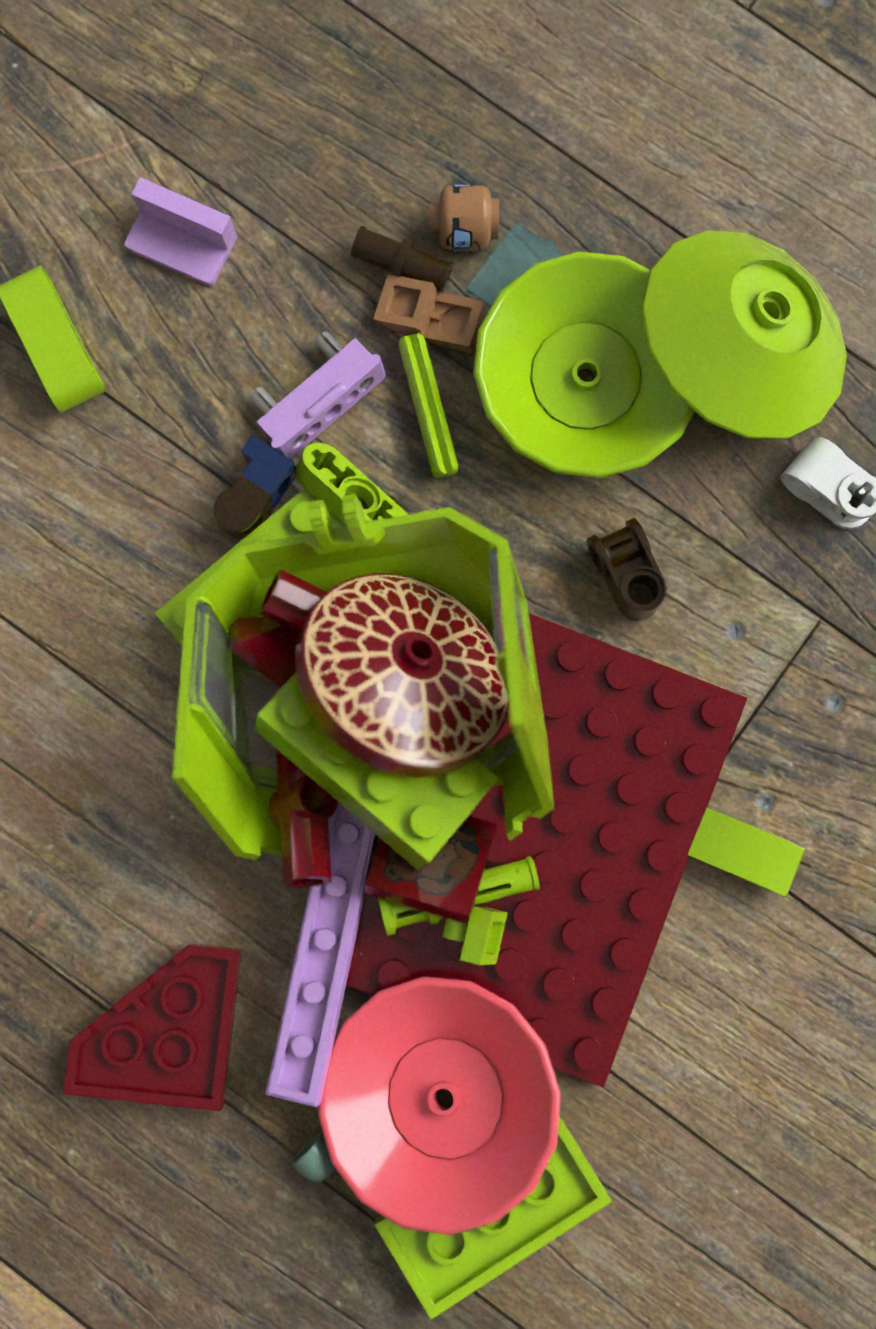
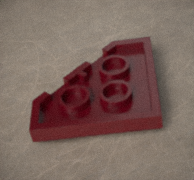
M195 943L187 945L151 976L116 1002L109 1010L74 1036L69 1042L63 1094L221 1111L225 1100L242 949Z

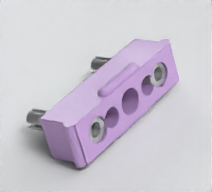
M329 332L321 333L323 339L318 335L315 343L330 360L278 404L262 387L255 389L271 410L253 391L251 392L250 400L264 414L257 421V424L274 450L288 459L293 458L385 379L386 373L380 356L378 354L372 355L356 338L343 348Z

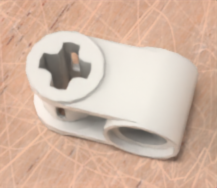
M813 437L781 474L782 483L793 495L809 503L841 529L852 530L859 528L869 517L876 513V478L849 459L837 445L823 437ZM864 486L868 487L867 491L863 489ZM852 495L860 500L857 508L852 507L848 503Z

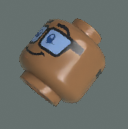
M446 185L440 192L439 203H430L429 234H439L440 245L448 252L485 251L489 247L491 239H498L499 198H491L489 189L484 185Z

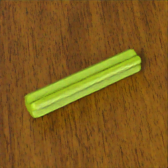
M421 333L406 335L399 339V350L432 475L435 478L449 477L458 472V462L426 341Z

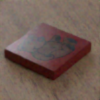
M468 815L433 859L419 871L381 839L365 882L364 893L468 924L498 824Z

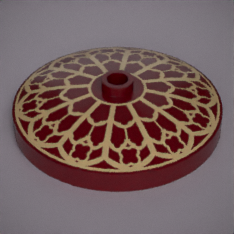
M377 573L343 581L322 596L312 609L300 631L295 654L296 675L303 699L311 714L326 734L340 747L362 762L377 769L410 777H433L457 771L474 761L491 744L500 732L509 709V698L496 665V656L501 651L489 630L467 606L454 596L422 580L404 575Z

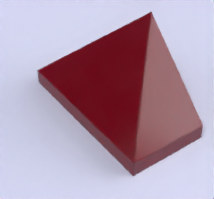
M266 617L237 618L231 624L230 650L278 687L282 688L296 673L295 654L300 633Z

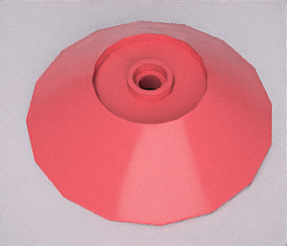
M423 976L378 991L343 1022L334 1040L321 1104L318 1106V1117L331 1163L362 1204L401 1228L453 1235L498 1222L535 1190L557 1146L561 1093L545 1043L513 1004L471 981ZM440 1089H447L451 1092L453 1096L451 1107H444L438 1102L437 1094Z

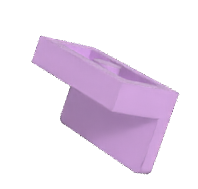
M140 177L131 194L140 212L125 240V247L131 253L212 287L237 239L231 217Z

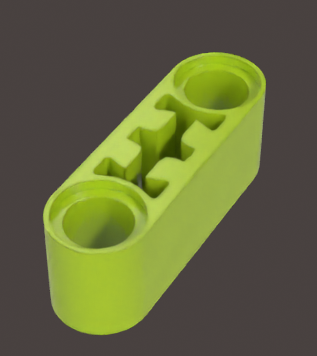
M37 266L1 284L0 299L49 397L58 411L62 414L106 392L105 386L43 266Z

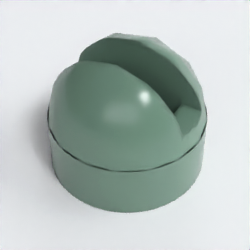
M321 1132L312 1137L291 1162V1165L309 1181L321 1182L329 1178L335 1170L329 1157L324 1135Z

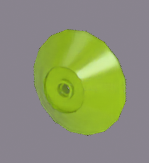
M706 230L673 243L650 270L641 308L649 352L671 390L706 422L747 439H788L822 421L841 394L847 358L838 315L819 283L785 250L748 233Z
M578 251L535 263L498 293L478 329L473 375L486 417L516 453L556 474L605 478L646 466L682 437L695 411L671 390L649 352L641 311L650 272L649 269L625 256ZM581 369H589L593 372L595 379L589 382L582 381L578 377L577 372Z

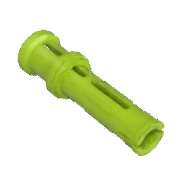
M531 856L519 861L485 869L474 905L488 903L530 890H540L537 871ZM378 898L387 936L395 935L397 928L428 921L433 925L439 923V920L444 919L435 914Z

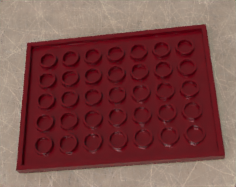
M529 613L548 741L554 809L541 819L529 816L522 822L523 832L511 841H509L506 833L503 785L491 787L469 816L498 824L485 869L519 861L531 856L537 871L540 890H530L488 903L474 905L476 907H489L508 912L495 965H477L460 960L464 943L442 937L446 922L445 917L439 920V923L433 925L428 921L397 928L395 935L387 936L378 897L365 894L346 985L374 996L380 990L423 976L471 981L516 1007L545 1043L553 1068L604 1088L687 864L689 850L708 807L747 697ZM503 637L499 642H497V645L500 648L501 652H505V642ZM510 703L506 720L500 732L487 748L498 746L514 733L511 726ZM377 837L373 860L381 841L380 837Z

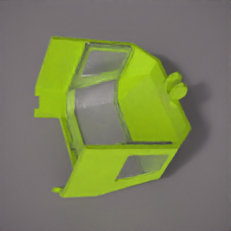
M353 493L343 495L341 501L342 516L348 526L333 529L330 513L323 500L311 501L308 510L313 533L281 539H270L260 543L240 546L186 598L173 780L235 856L257 860L261 856V852L282 857L280 830L272 822L268 810L269 799L278 790L276 748L254 730L257 714L281 688L230 650L231 624L237 618L264 617L259 614L262 601L275 575L280 570L326 592L343 581L362 575L377 573L404 575L430 583L454 596L467 606L486 626L496 641V665L509 698L508 713L500 732L491 744L476 758L499 778L493 786L503 785L506 833L509 841L523 832L522 822L529 816L541 819L554 809L548 741L528 605L508 540L450 507L366 522L361 502L357 494Z

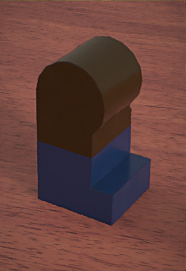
M253 435L241 450L248 466L232 488L224 490L214 503V516L218 524L229 536L236 539H244L268 519L296 478L295 463Z

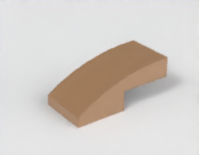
M387 274L373 320L376 324L403 335L421 333L428 343L474 354L478 329L488 309L483 300L438 292L434 283Z

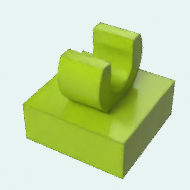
M473 906L468 924L446 918L442 937L464 943L460 960L477 965H495L508 912L489 907Z

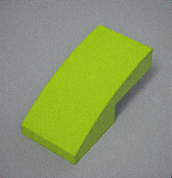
M706 808L688 856L735 875L744 881L787 897L805 849L742 821Z

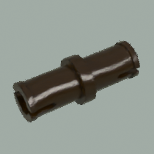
M364 226L359 228L351 249V256L354 258L358 257L387 269L394 276H404L434 283L438 292L444 291L453 268V262L444 261L413 248L414 242L404 239L400 243L368 230Z

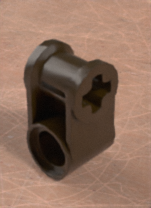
M632 518L625 522L624 528L601 538H598L596 535L588 537L587 546L599 574L605 580L621 614L630 620L636 621L645 620L652 616L666 597L667 586L652 555L649 541L640 523L635 518ZM636 583L646 585L652 592L653 601L644 605L634 602L628 594V587Z

